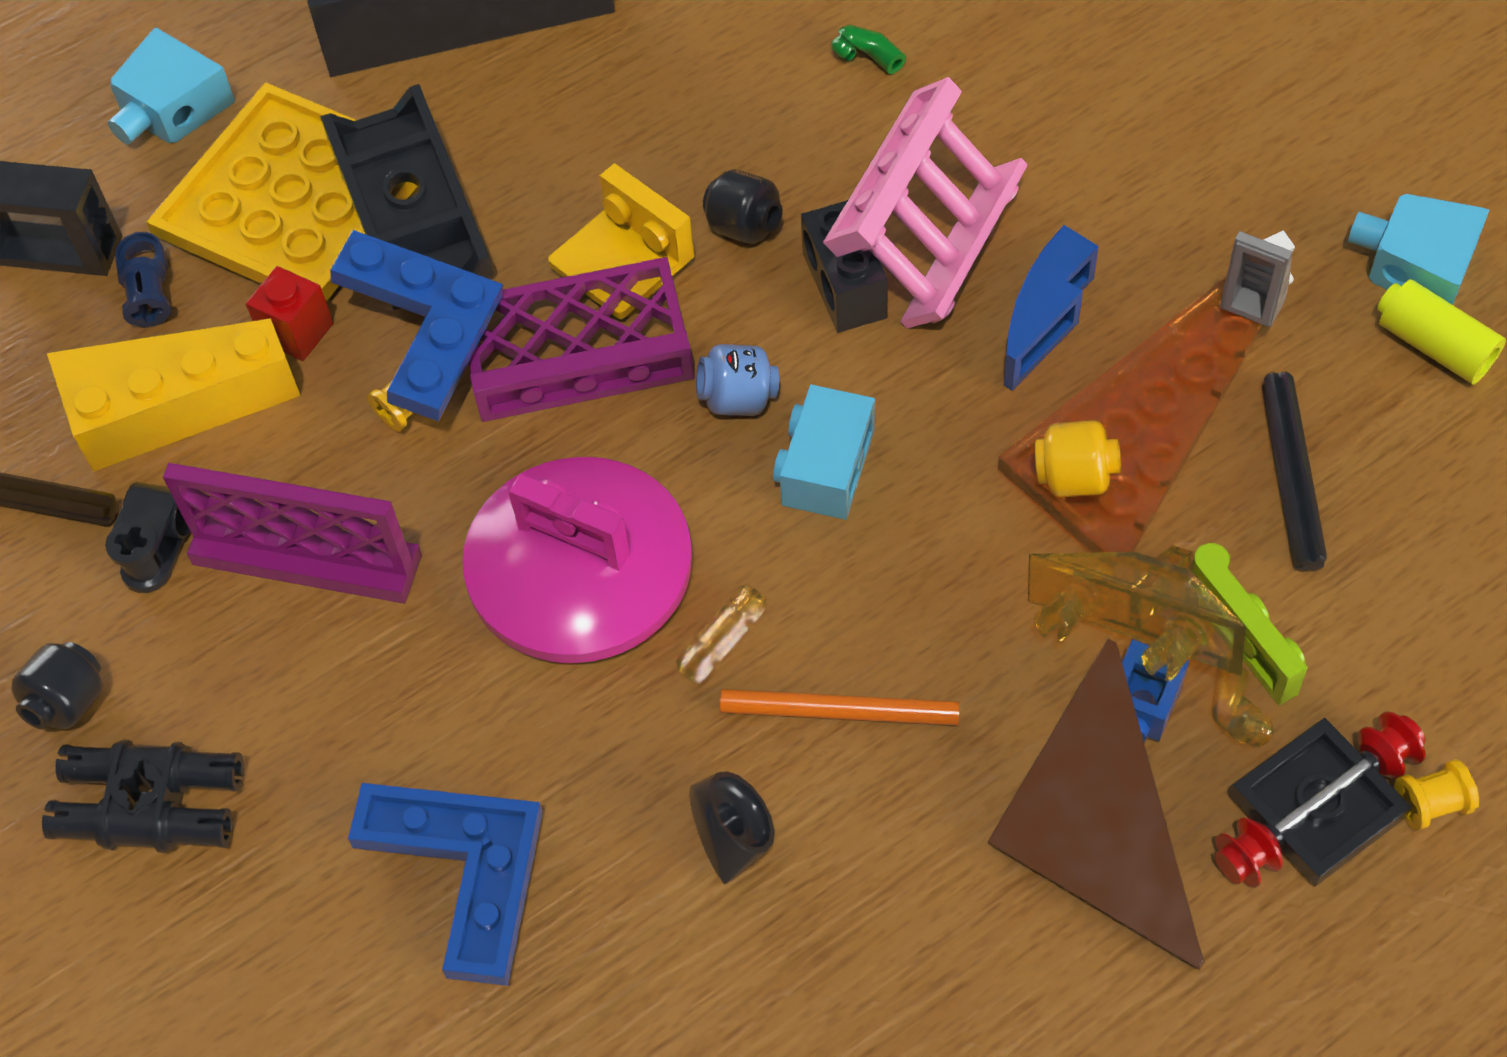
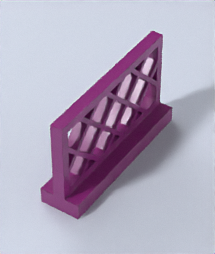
M667 257L503 289L502 298L496 311L506 316L492 333L485 329L480 339L483 343L480 347L477 345L469 361L473 393L482 422L694 379L690 344L684 328ZM656 277L661 278L662 287L651 300L630 291L638 281ZM601 289L611 295L601 308L596 311L579 302L586 291ZM547 299L558 305L545 322L526 313L529 307L536 301ZM621 301L641 310V313L629 327L609 317ZM665 301L667 303L668 309L662 307ZM570 311L589 321L576 338L556 328ZM652 317L671 325L673 329L671 334L648 338L640 332ZM517 322L536 331L523 349L503 339ZM600 327L621 337L612 346L595 349L587 344ZM547 338L567 347L565 352L558 357L542 360L534 355ZM494 349L514 358L508 367L484 372L482 370L483 362Z
M168 463L163 479L193 535L187 552L192 565L403 604L406 603L422 554L418 544L405 542L391 501ZM365 519L376 520L377 523L373 525Z

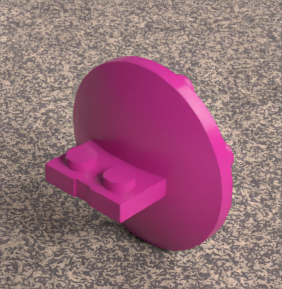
M572 457L546 462L532 467L507 481L492 494L478 511L468 531L463 551V575L472 605L485 626L498 639L511 648L534 658L558 663H582L609 658L623 653L651 637L666 623L680 604L686 592L692 569L690 533L683 512L674 497L664 486L645 472L619 461L597 457Z

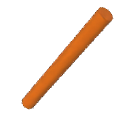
M722 689L720 711L721 713L958 726L960 702Z

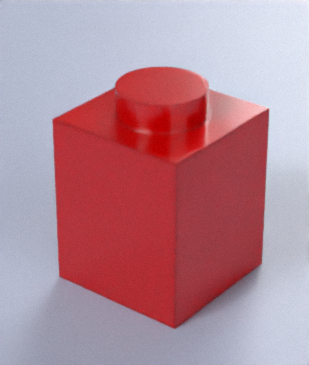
M279 266L273 269L245 303L252 321L271 318L284 353L301 361L307 358L334 324L321 286Z

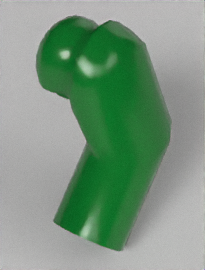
M849 24L837 30L840 34L831 42V49L846 61L853 59L857 50L860 49L869 55L888 74L897 73L906 62V55L882 33Z

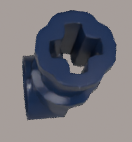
M135 232L127 235L119 242L115 253L118 281L125 288L126 302L122 305L123 318L127 323L140 327H152L162 324L171 315L170 301L163 296L162 284L166 279L165 272L168 269V257L160 240L154 234ZM142 250L155 252L153 259L148 257L132 258V256ZM147 304L152 308L151 311H148Z

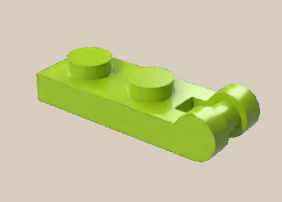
M1216 543L1203 544L1196 550L1194 555L1193 569L1188 580V591L1278 706L1299 694L1308 669L1304 655L1291 638H1284L1269 620L1268 611L1261 599L1254 593H1247L1229 571L1230 555L1228 551Z

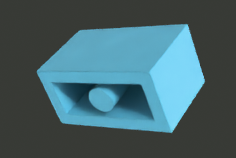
M810 384L804 405L795 404L791 413L788 435L792 437L789 449L779 450L774 465L773 481L780 483L782 506L847 520L875 431V398Z

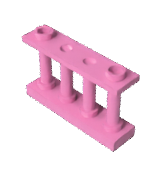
M949 77L913 91L823 242L837 257L857 250H869L914 297L900 321L907 329L929 322L937 323L952 311L955 305L954 297L1005 205L1017 194V184L1028 166L1022 158L993 167L951 121L953 117L951 110L962 91ZM936 136L979 182L969 200L929 158L931 155L929 147ZM914 174L957 219L948 238L907 196L909 191L907 185ZM891 212L936 257L926 277L884 235L886 231L884 224Z

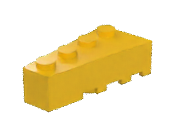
M271 318L47 353L73 437L93 472L301 396Z

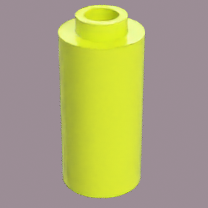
M1412 279L1406 281L1402 286L1398 283L1391 285L1377 306V310L1382 313L1379 321L1380 326L1472 385L1479 382L1489 371L1506 343L1505 337Z

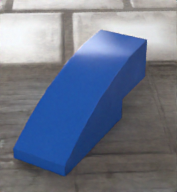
M1063 225L1043 248L1029 270L1016 299L1009 325L1004 386L1011 391L1079 323L1083 290L1094 280L1099 246L1066 225Z

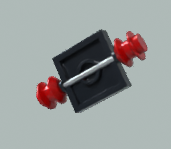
M1388 711L1383 712L1378 718L1380 731L1372 727H1363L1359 731L1358 741L1361 751L1359 753L1326 718L1320 720L1233 784L1230 796L1252 819L1242 817L1237 821V831L1239 834L1237 838H1233L1225 833H1221L1216 837L1218 852L1215 853V860L1220 870L1233 883L1240 884L1243 882L1250 887L1256 888L1262 881L1259 871L1261 867L1264 866L1274 872L1282 868V851L1315 887L1408 816L1412 806L1381 775L1396 780L1405 775L1403 760L1414 765H1418L1425 760V736L1421 728L1408 716H1399Z

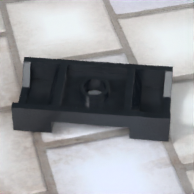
M419 84L409 87L394 108L356 121L332 113L320 116L338 169L346 184L366 235L485 278L493 276L488 252ZM403 182H411L419 187L417 194L407 200L397 199L391 195V192L396 185ZM391 304L393 310L400 308Z

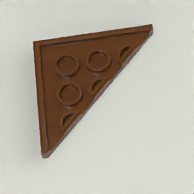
M1108 638L992 833L988 843L1198 970H1201L1205 961L1119 648L1116 642Z

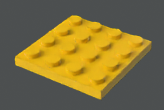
M265 82L147 220L146 223L150 232L159 239L261 284L276 266L282 267L319 284L327 301L339 286L331 283L330 269L352 230L365 233L346 184L338 169L320 116L332 113L352 121H356V119ZM411 182L400 183L393 188L391 195L400 200H407L417 185Z

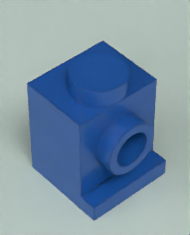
M1132 639L1122 662L1144 742L1147 737L1160 742L1177 698H1179L1190 660Z

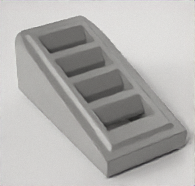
M1239 231L1234 241L1220 307L1262 325L1272 327L1286 299L1293 251Z

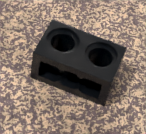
M848 200L801 214L803 256L837 333L888 318V279L880 261L869 250H857L837 257L823 243Z

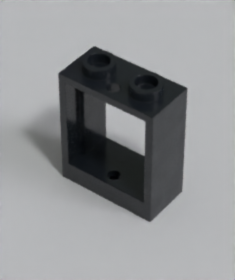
M0 161V266L108 276L115 257L116 248L122 239V234L91 169ZM7 212L59 217L63 226L12 221Z

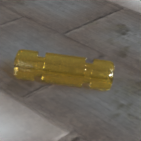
M745 584L740 586L729 599L732 603L731 606L724 605L694 638L698 643L696 645H688L677 658V670L695 684L703 682L714 669L711 665L713 661L720 662L748 630L747 622L754 623L766 610V598L751 585Z

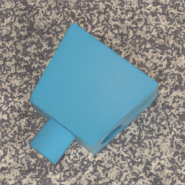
M155 28L111 78L110 86L120 111L108 121V126L113 134L125 144L133 142L145 130H148L167 143H176L235 102V98L222 66L160 29Z
M1405 194L1399 197L1389 221L1359 211L1349 234L1348 242L1377 251L1369 275L1372 283L1388 290L1394 283L1402 286L1406 281L1412 279L1453 305L1480 238L1489 209Z

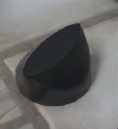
M729 771L717 772L690 786V805L699 837L710 863L725 885L736 878L772 846L774 827L771 815L764 800L754 787L741 776Z

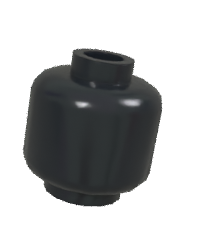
M738 169L725 171L718 178L714 179L708 185L703 197V210L711 229L717 234L748 244H755L764 240L771 231L778 227L782 219L783 208L776 185L769 179Z
M65 642L63 644L48 643L40 647L12 680L11 690L15 700L18 702L16 706L18 715L26 723L37 729H45L46 726L55 729H68L74 726L101 694L103 683L99 674L101 667L97 659L88 650L73 642Z

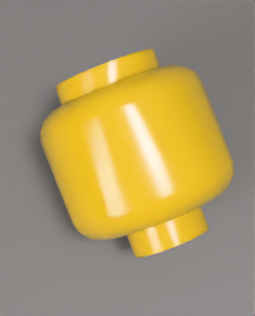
M1098 421L1055 423L1047 428L1044 439H1036L1035 459L1038 482L1040 485L1048 484L1049 490L1056 497L1064 498L1103 494L1108 489L1110 474L1121 473L1119 439H1107L1106 430Z

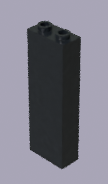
M307 0L330 78L615 13L613 0Z

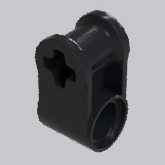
M134 482L126 492L123 507L112 531L107 536L105 547L110 559L115 564L121 566L120 574L124 584L130 590L137 593H149L166 584L171 576L173 566L183 543L191 531L167 486Z

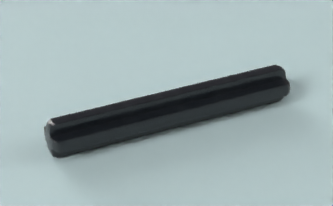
M1287 371L1280 373L1271 372L1264 377L1262 391L1293 566L1302 572L1308 570L1317 571L1324 567L1327 553L1294 377Z

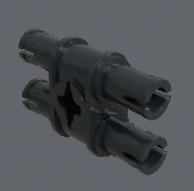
M124 739L114 743L111 748L81 747L64 744L60 747L58 755L68 759H56V777L60 783L106 784L104 797L100 800L99 804L60 802L58 800L48 801L44 810L54 813V816H42V830L46 839L95 840L97 845L106 850H113L117 846L155 848L159 853H166L174 849L177 844L217 846L219 848L228 847L231 837L223 835V831H233V817L229 808H181L183 794L187 792L188 788L225 789L237 792L242 785L241 779H235L234 776L243 777L244 761L240 752H192L190 747L182 742H174L171 746L135 745L132 741Z

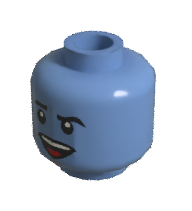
M719 344L711 348L707 357H700L696 372L697 397L699 400H705L708 409L713 414L756 416L762 413L768 398L775 399L777 397L779 370L777 366L770 365L769 358L762 347Z

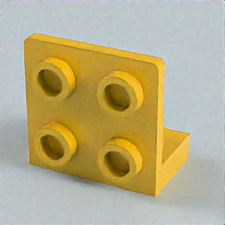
M614 163L600 174L604 210L548 257V262L551 269L562 277H568L667 257L673 276L695 257L691 220L687 214ZM656 277L638 281L630 291L647 299L662 286L661 278ZM601 289L585 292L587 296L601 306L611 295ZM621 301L612 314L618 319H623L636 307Z

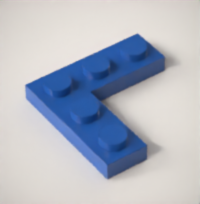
M352 230L330 269L331 283L426 317L387 390V403L439 421L502 298L503 284Z
M362 783L348 836L352 848L466 861L442 968L446 979L508 986L543 814L540 802Z

